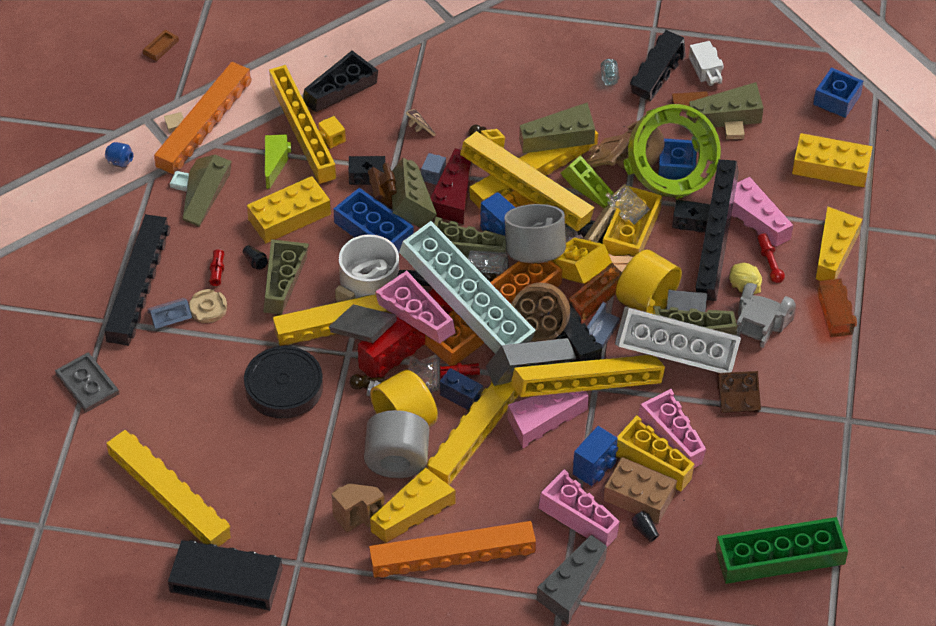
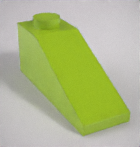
M265 135L266 189L271 188L288 161V153H291V142H287V135Z
M581 155L560 173L574 189L603 208L617 197Z

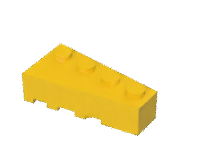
M827 206L816 273L817 280L834 285L860 234L861 218Z
M636 415L617 436L618 450L616 456L619 458L623 457L677 480L676 489L681 492L691 481L695 464L678 449L670 447L665 438L657 436L654 433V429L649 425H644L641 422L642 419Z

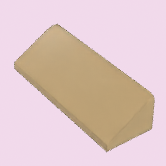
M616 202L611 203L602 210L584 237V240L596 243L599 241L614 216L617 206Z

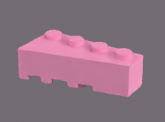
M750 177L737 182L731 216L734 218L738 217L744 221V225L755 229L758 235L767 233L771 244L775 247L791 240L793 224Z
M672 389L642 403L638 416L642 419L641 422L646 426L652 427L657 436L665 438L670 447L678 449L695 464L694 468L701 465L706 448L697 432L690 426L689 418L683 414L682 406L679 401L675 400Z
M586 391L533 396L508 404L507 419L522 448H525L529 445V442L534 439H540L544 433L549 430H555L559 427V424L564 421L568 422L588 410L589 395Z
M565 469L541 492L539 509L584 537L588 538L592 535L607 547L617 537L620 521L603 505H598L594 501V497L590 493L587 494L581 488L580 483L576 480L573 481Z

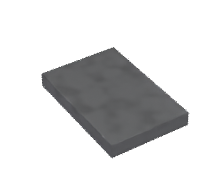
M353 304L329 326V329L332 333L374 343L397 321L395 314Z
M89 352L55 370L56 376L86 413L120 394L118 388Z

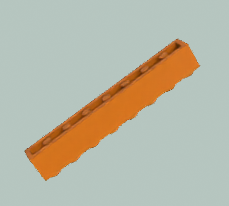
M234 62L228 65L154 154L155 166L174 175L176 171L183 167L184 162L193 155L197 146L202 144L206 135L212 132L215 124L221 121L225 112L230 110L234 101L251 84L252 78L249 68Z
M527 521L369 546V555L373 577L384 578L389 575L427 571L439 567L447 568L458 564L467 565L471 562H486L497 558L505 559L516 555H529L536 552V539L532 522Z

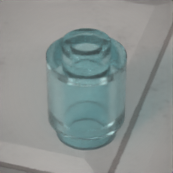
M606 59L600 64L601 76L606 85L612 86L617 84L619 80L618 63L616 60Z

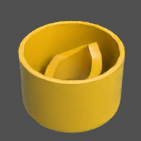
M642 250L628 262L621 273L616 286V297L629 308L653 314V306H660V309H665L667 307L668 290L677 291L682 276L681 268L651 250Z
M410 370L401 371L376 385L370 391L371 402L376 414L393 410L410 412L423 418L428 423L429 428L438 419L436 403L430 390L423 380Z

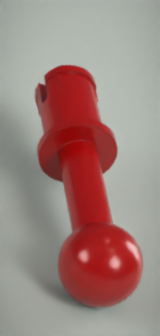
M767 233L758 235L757 239L762 250L761 255L766 256L771 268L770 279L775 283L783 282L785 273L778 268L774 258L775 247H772Z

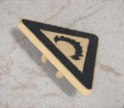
M416 109L406 112V115L411 118L408 122L409 126L412 127L415 122L418 124L415 127L416 132L424 128L433 136L436 135Z

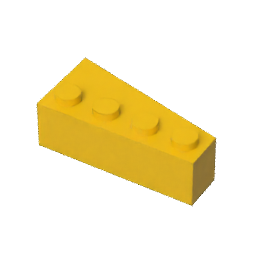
M424 468L370 518L371 532L387 543L408 531L409 527L415 524L419 525L432 514L435 516L441 512V509L456 504V490L427 468Z

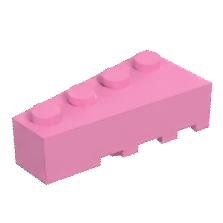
M405 271L375 291L378 305L438 343L443 342L455 333L453 319L408 271Z

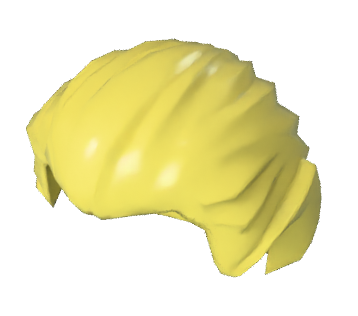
M749 263L733 265L729 274L732 287H737L739 292H743L744 285L753 283L757 285L753 294L760 293L762 276L757 267Z

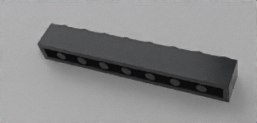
M718 159L699 265L696 292L707 293L706 300L717 301L739 175L738 164L735 160Z
M148 214L144 216L104 330L106 342L129 346L131 338L134 339L135 327L136 324L140 323L141 309H144L146 305V294H149L151 290V279L155 278L156 265H159L161 260V250L164 251L165 238L170 234V225H168L167 217Z

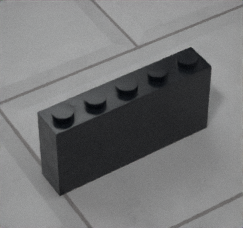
M181 540L168 579L170 593L270 611L283 570L282 558L275 555H262L254 551L246 552L235 548L218 547L214 544H201L193 540Z

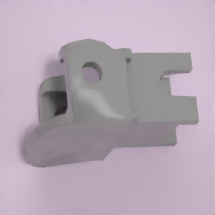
M747 283L744 285L738 311L740 317L737 320V325L739 326L736 336L740 337L741 334L757 339L761 341L760 347L764 348L772 331L782 332L794 320L796 304L792 298L787 296L784 297L780 304L774 300L753 295L757 285Z

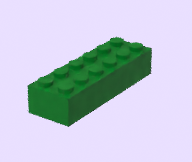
M837 517L717 536L715 547L725 584L845 565L848 555V548Z

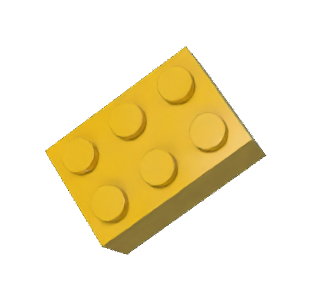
M575 237L566 243V249L560 257L551 260L562 269V278L583 284L589 283L593 280L594 276L605 272L613 264L604 244Z

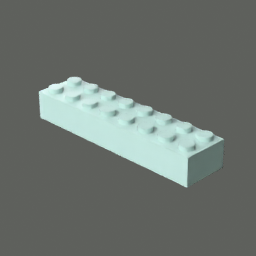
M432 221L402 242L399 253L495 354L502 345L528 343L532 340L536 330Z

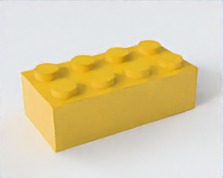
M800 133L792 174L865 188L873 146Z
M313 176L248 204L247 213L248 220L267 244L271 242V239H278L331 215L330 199Z
M626 186L603 238V244L608 254L613 256L631 255L634 257L637 253L644 250L661 211L662 195Z

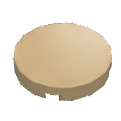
M206 289L192 296L189 308L195 320L202 323H212L220 320L226 314L227 302L222 293Z

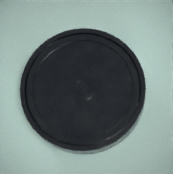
M278 346L267 349L256 355L245 370V394L251 406L266 416L282 419L302 415L313 408L322 395L323 374L321 366L314 356L297 347Z

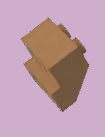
M348 483L343 487L337 488L331 494L333 517L346 532L351 531L362 523L368 528L371 527L370 518L384 506L383 493L373 486Z

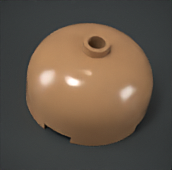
M638 121L630 124L627 127L629 130L624 134L631 133ZM658 127L652 131L646 143V158L650 167L660 158L664 149V136ZM628 146L615 160L619 167L624 170V159L629 158Z
M534 283L526 286L516 295L512 302V306L536 330L531 340L534 342L555 339L565 329L570 319V305L566 296L559 288L548 283ZM562 318H563V321H562V324H561L562 326L559 328L557 325L561 322V320H562Z

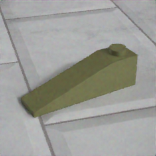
M211 155L196 160L189 172L183 213L184 221L200 227L230 176L232 161L218 155Z

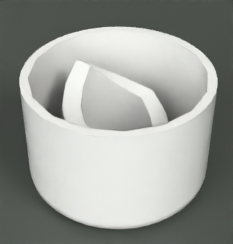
M378 235L355 237L349 240L339 253L340 284L342 287L354 292L355 298L376 294L375 291L398 277V250L391 241Z

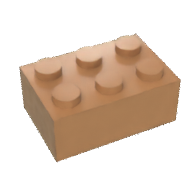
M622 457L605 486L604 501L634 514L645 511L650 514L653 522L659 524L676 494L677 480Z

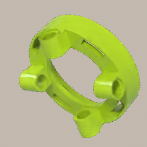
M670 104L647 111L646 115L638 121L631 133L628 145L629 158L624 159V168L628 175L635 174L638 180L652 192L662 196L675 197L676 199L682 198L704 187L714 176L717 170L718 159H720L721 155L718 134L710 120L692 107ZM685 111L686 115L694 119L696 118V122L694 123L688 118L680 116V112ZM663 124H678L693 134L691 141L695 151L699 152V158L694 170L682 179L670 180L659 176L652 170L647 161L646 143L648 137L654 129ZM708 160L712 162V164H709V167L706 171L708 175L705 178H703L700 175L703 173Z

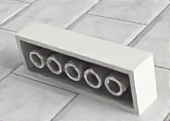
M625 307L615 345L719 373L732 372L741 338L736 335Z

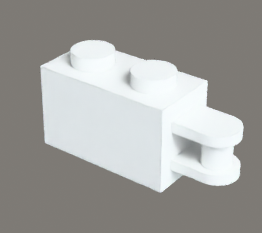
M710 41L690 45L689 59L700 81H707L709 86H713L715 83L722 84L721 71L724 66L722 60H719L716 48L712 46Z

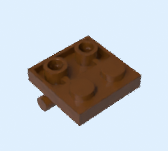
M384 163L382 165L384 173L372 167L368 170L373 197L387 205L390 209H393L392 195H395L397 191L395 176L391 171L390 164Z
M758 371L718 373L717 389H719L721 413L761 410Z

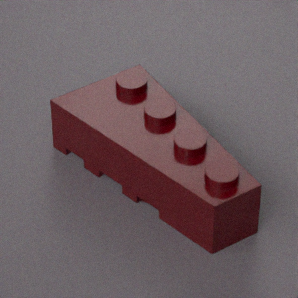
M455 148L430 198L437 214L435 217L464 224L472 162L460 155V149Z

